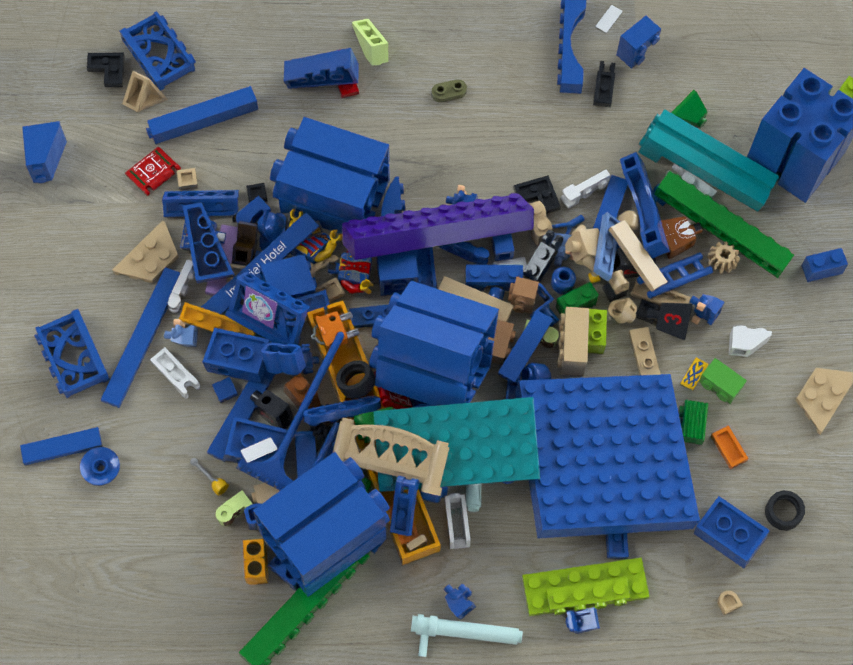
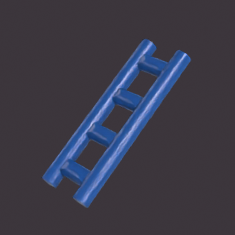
M700 252L662 267L659 270L668 282L652 292L648 291L647 296L651 299L712 274L713 268L711 266L704 268L699 261L703 259V255ZM693 264L697 272L689 274L684 267ZM677 270L682 278L674 281L668 273ZM641 276L637 278L639 285L645 283Z

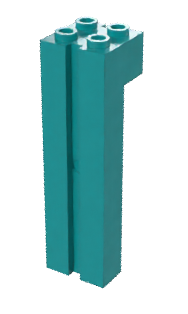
M665 109L661 115L656 114L647 128V132L638 144L641 146L638 153L655 163L663 156L757 212L764 206L779 178L775 173Z

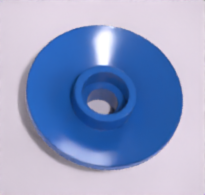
M97 447L89 450L80 462L82 477L92 485L101 486L110 483L116 478L120 470L118 456L114 451L106 447ZM100 466L105 467L103 471H98V468Z

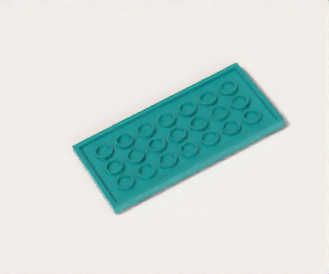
M533 397L374 411L375 425L403 429L424 438L432 444H436L437 440L449 443V452L440 487L540 479ZM380 439L376 440L378 458L389 448L390 444L388 441L381 442ZM399 444L393 446L397 463L408 453L409 449L407 446L401 447ZM417 448L413 449L412 455L416 467L427 458L428 453L425 450L420 452ZM378 472L379 492L395 491L397 477ZM419 482L418 489H421L422 483Z

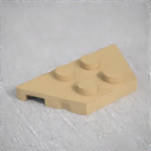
M162 221L112 269L115 275H127L136 280L142 279L149 283L157 280L164 268H169L179 258L166 223Z
M815 368L796 398V402L805 411L807 418L816 426L818 434L821 435L853 384V372Z

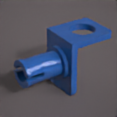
M539 283L537 293L545 303L536 310L553 319L550 325L552 327L560 320L549 308L554 298Z

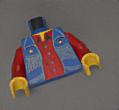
M349 251L341 254L340 263L329 262L328 273L338 274L339 283L350 294L364 292L370 294L371 290L369 287L374 285L370 282L372 257L354 260Z

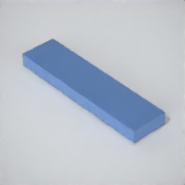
M608 212L602 215L593 272L606 281L612 279L617 242L609 232V229L620 222Z

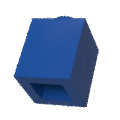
M511 233L492 236L491 242L495 261L513 259L514 245Z

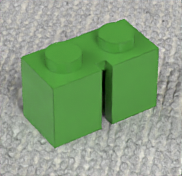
M716 358L703 372L699 380L706 390L717 392V397L729 404L732 403L747 381Z

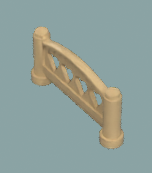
M342 418L333 452H336L343 462L351 457L361 468L396 477L404 476L408 480L412 478L418 479L422 483V492L441 496L442 488L440 485L449 452V443L437 440L436 444H432L424 438L403 429L384 425H355L354 420ZM359 434L363 438L368 436L371 439L370 444L361 453L356 443V436ZM380 439L381 442L388 441L390 444L389 448L378 458L374 445L375 440ZM395 444H399L401 447L407 446L409 449L408 453L398 463L393 450ZM415 448L420 452L425 450L428 453L427 458L418 467H416L412 451Z

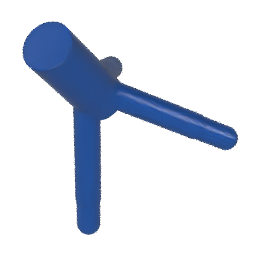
M579 215L567 223L552 225V229L567 227L568 229L565 234H570L572 228L584 222L585 219L582 215Z

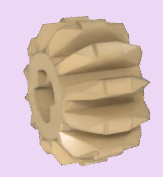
M727 241L724 242V245L718 242L716 246L710 248L707 258L709 259L708 264L714 266L713 271L719 269L720 274H722L725 270L729 274L732 269L737 268L740 257L738 256L739 250H733L734 244L728 246Z

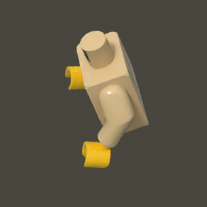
M579 225L572 232V236L568 238L565 249L572 253L573 259L577 264L584 265L590 269L591 273H588V276L593 284L601 281L600 276L593 272L600 232L598 228L586 229L584 225Z

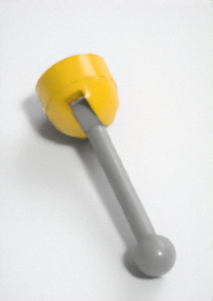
M196 458L190 460L191 465L196 466L212 481L211 486L215 494L220 496L227 491L229 484L224 479H214L198 463Z

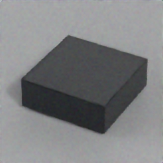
M265 183L246 186L249 203L257 196L264 202H268Z
M642 299L636 312V318L653 324L654 320L646 319L648 308L658 310L660 305Z

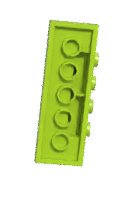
M642 557L522 575L529 616L548 613L562 615L567 613L566 611L568 610L576 612L588 607L602 609L607 607L608 604L622 606L626 605L628 601L649 599L650 597Z

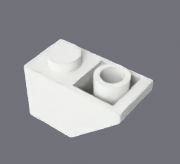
M742 325L733 326L730 333L728 355L750 356L769 341L772 331H766L764 328L750 329Z

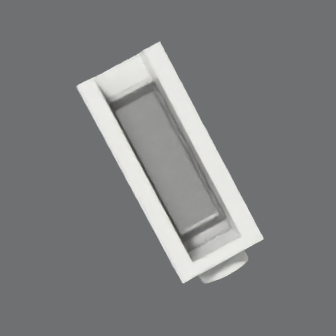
M449 494L445 496L444 504L450 549L470 547L471 539L465 494Z

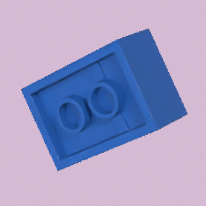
M214 328L202 362L207 372L262 384L266 369L260 351L266 344L271 342L270 339Z
M234 417L223 460L239 463L244 458L241 453L242 449L271 438L277 450L254 461L268 460L278 451L288 430ZM286 451L285 457H284V459H283V467H284V463H285V458H286L287 451Z
M718 496L697 524L694 534L744 569L766 540L770 530Z

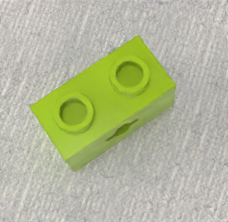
M589 309L588 353L604 354L606 347L607 310Z

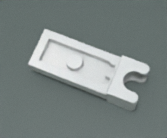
M604 170L577 186L572 184L563 189L562 193L564 195L560 198L565 206L570 209L579 204L581 198L589 197L597 189H604L609 183V172Z
M165 347L150 359L152 364L185 399L189 397L186 390L188 386H193L195 389L200 388L198 380Z

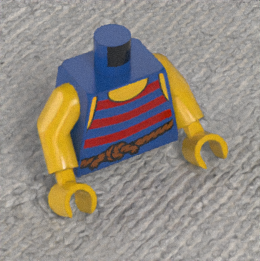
M296 209L291 210L290 216L293 220L290 221L289 227L303 215L302 211L296 217L294 215ZM332 230L330 236L322 233L305 239L291 254L294 257L304 254L306 260L313 264L331 257L337 246L336 242L343 239L342 234H339L336 239L335 234L337 230Z

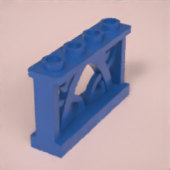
M156 11L148 18L128 29L125 27L119 32L123 43L148 78L161 91L165 88L164 86L191 71H195L194 64L196 61L191 53L188 54L186 52L184 43L177 40L174 29H169L163 15L160 16ZM153 25L160 27V30L157 32L154 31L153 27L151 34L147 33L148 28ZM144 42H147V48L141 49L140 46L145 45ZM151 42L168 46L165 60L157 56L146 57L151 50ZM177 59H182L184 61V65L180 66L179 68L171 66V63L173 65H180L178 62H176ZM155 61L160 62L157 66L152 65ZM168 69L171 71L170 73L164 75V73H165Z
M244 272L236 278L230 307L227 309L225 316L260 336L270 339L273 343L299 345L301 331L310 307L301 300L288 295L285 291H281L270 283L257 278L254 274ZM247 286L277 302L276 313L278 317H275L274 322L279 323H274L273 329L242 312L243 305L240 302L241 298L244 300L245 297L244 287ZM293 314L297 316L295 321L288 320ZM289 326H294L292 333L289 331Z
M79 309L73 310L70 314L43 326L35 327L38 334L34 336L38 345L42 344L45 349L41 352L45 361H50L52 365L48 368L52 377H57L59 381L56 383L60 394L64 393L66 398H69L73 394L110 380ZM75 322L66 331L61 328ZM52 331H58L62 334L60 338L57 335H52L55 338L53 342L47 340L48 333ZM72 336L74 339L76 336H80V340L74 342L70 337ZM67 342L74 347L87 346V349L78 358V365H73L60 359ZM49 348H55L53 356ZM86 357L90 358V362H84L85 366H82L83 359ZM57 366L64 369L62 374H60ZM76 373L79 374V380L76 384L68 385L65 379L67 376H72L73 381L76 378ZM99 373L84 380V374Z

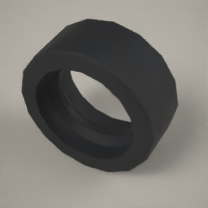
M357 360L345 364L339 370L336 382L346 397L355 399L365 396L373 389L376 377L371 367L365 361ZM362 373L365 374L364 378L359 383L350 386L347 385L348 381L353 376Z
M782 490L776 492L770 497L765 506L767 521L779 530L787 531L794 529L805 515L803 500L792 491ZM778 500H788L795 506L797 511L793 520L782 521L774 514L773 508Z

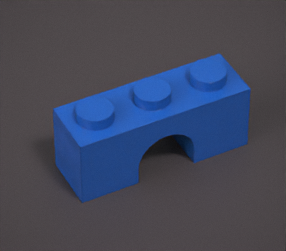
M466 264L465 285L479 291H484V288L490 285H498L503 287L504 291H509L510 285L515 283L516 277L523 278V265Z

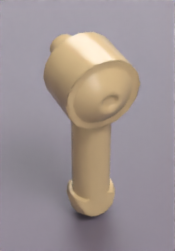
M331 255L330 258L316 264L310 263L311 276L315 277L316 272L327 267L329 262L337 263L339 260L338 256Z

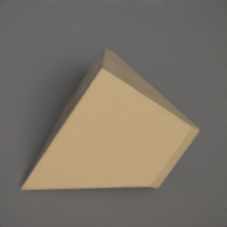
M132 71L123 105L139 112L168 100L149 78Z

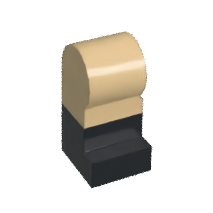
M622 270L613 272L612 279L602 287L609 302L627 295L629 282L625 279Z

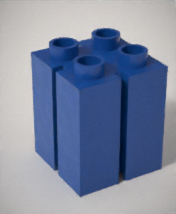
M806 68L802 69L785 90L783 96H780L762 118L747 158L776 175L782 173L778 185L804 203L808 201L823 182L826 175L831 172L846 153L853 139V99L840 90L834 96L829 95L833 86Z
M303 117L299 129L291 127L286 135L284 149L289 151L285 160L276 159L272 166L270 180L276 182L273 189V198L279 200L280 213H290L291 210L296 209L294 215L298 217L300 211L303 214L307 212L315 222H320L323 229L329 231L337 230L338 234H342V223L349 222L352 219L363 220L371 216L375 217L376 212L372 211L371 208L372 206L379 207L390 181L389 144Z
M410 281L402 294L395 292L392 295L388 304V315L386 317L379 315L374 322L371 336L379 341L372 351L369 366L376 369L375 386L432 406L470 403L476 394V390H473L472 387L479 389L491 368L494 341L488 338L495 337L499 309Z
M333 452L253 510L260 535L281 562L286 559L289 561L290 564L286 566V569L307 597L387 539L385 527L390 521L386 513L390 509L388 503L377 489L367 493L361 481L365 476L358 464L351 457L343 462L336 452Z

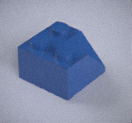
M647 15L620 36L616 55L631 69L636 64L640 65L645 59L644 56L647 48L650 45H655L660 40L661 28Z

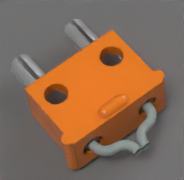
M338 311L321 317L316 316V326H314L313 334L311 335L312 340H316L318 344L324 345L328 352L337 333L343 332L344 338L340 346L348 344V338L359 335L358 329L345 332L342 321L353 318L352 313L348 312L339 315ZM316 329L319 331L322 342L317 337H314Z

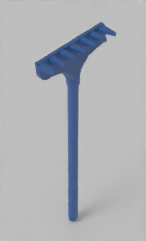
M338 332L278 451L268 460L261 462L253 460L247 463L245 458H242L236 469L278 490H282L293 482L292 479L286 476L283 468V459L304 417L303 412L308 409L344 338L343 332Z

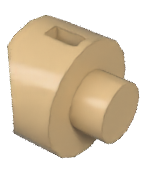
M630 298L614 300L608 307V313L619 324L631 323L636 318L637 305Z

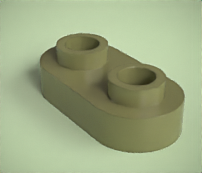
M459 79L438 83L432 87L431 95L436 102L460 99L466 95L467 85Z

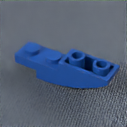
M399 176L393 179L386 192L381 216L389 213L399 214L405 211V200H401V194H404L403 183L399 182Z

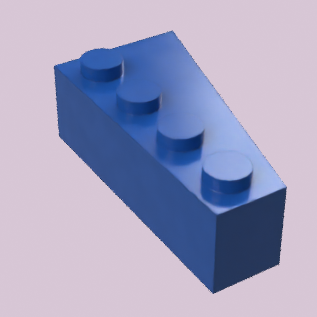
M351 48L284 61V82L288 89L358 83L359 63Z
M202 202L184 205L183 211L196 282L203 283L235 277L234 271Z

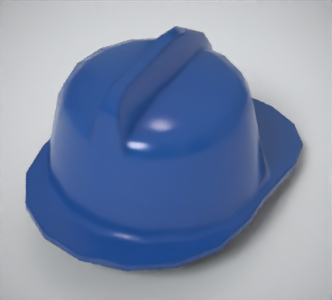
M265 210L258 219L259 243L262 251L285 232L286 217L284 214Z

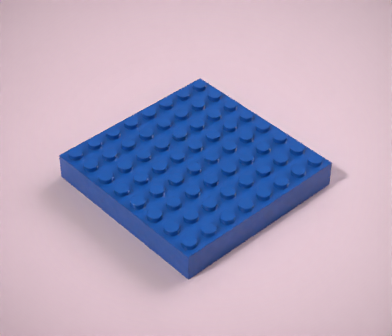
M671 374L520 380L515 388V397L534 398L540 479L528 481L537 539L693 529L698 524L700 517Z

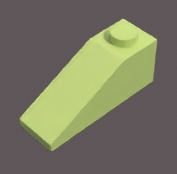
M369 19L352 22L360 46L370 64L381 65L388 62V42Z

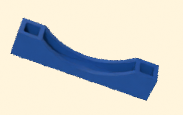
M561 0L560 9H563V13H560V24H563V28L559 30V39H562V44L559 43L558 54H561V59H558V70H561V74L557 75V85H560V92L581 94L584 69L574 56L571 47V35L577 24L585 16L586 0Z
M637 152L621 158L620 163L637 208L641 229L640 234L644 248L653 259L670 252L645 164Z

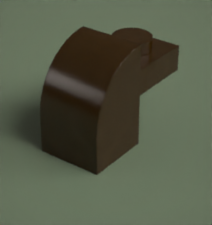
M242 221L238 223L237 240L233 245L231 264L247 266L254 259L258 243V224Z

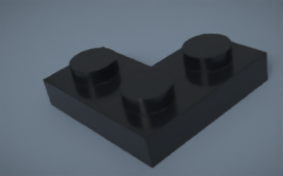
M124 52L88 53L87 71L104 72L105 87H123Z
M549 175L513 186L514 192L520 194L527 202L536 199L542 202L546 209V214L561 209Z

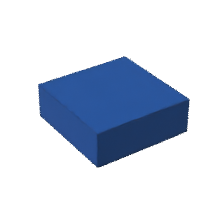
M230 377L212 384L220 403L238 396Z

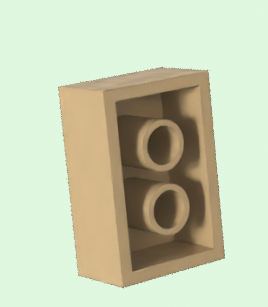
M566 307L565 313H561L559 321L560 338L558 340L559 356L557 360V368H561L560 375L584 376L588 357L589 308Z

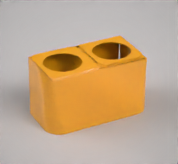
M264 539L243 540L245 582L249 585L268 583V556ZM260 544L261 551L257 555H250L246 549L247 545ZM253 561L259 562L262 566V570L258 575H251L248 572V565Z

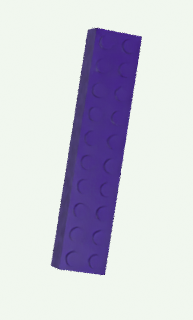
M511 193L509 196H493L491 199H476L472 202H458L454 205H440L436 208H422L418 211L408 210L399 214L389 213L385 216H371L363 220L352 219L349 222L342 223L343 245L354 260L533 230L534 208L520 194Z

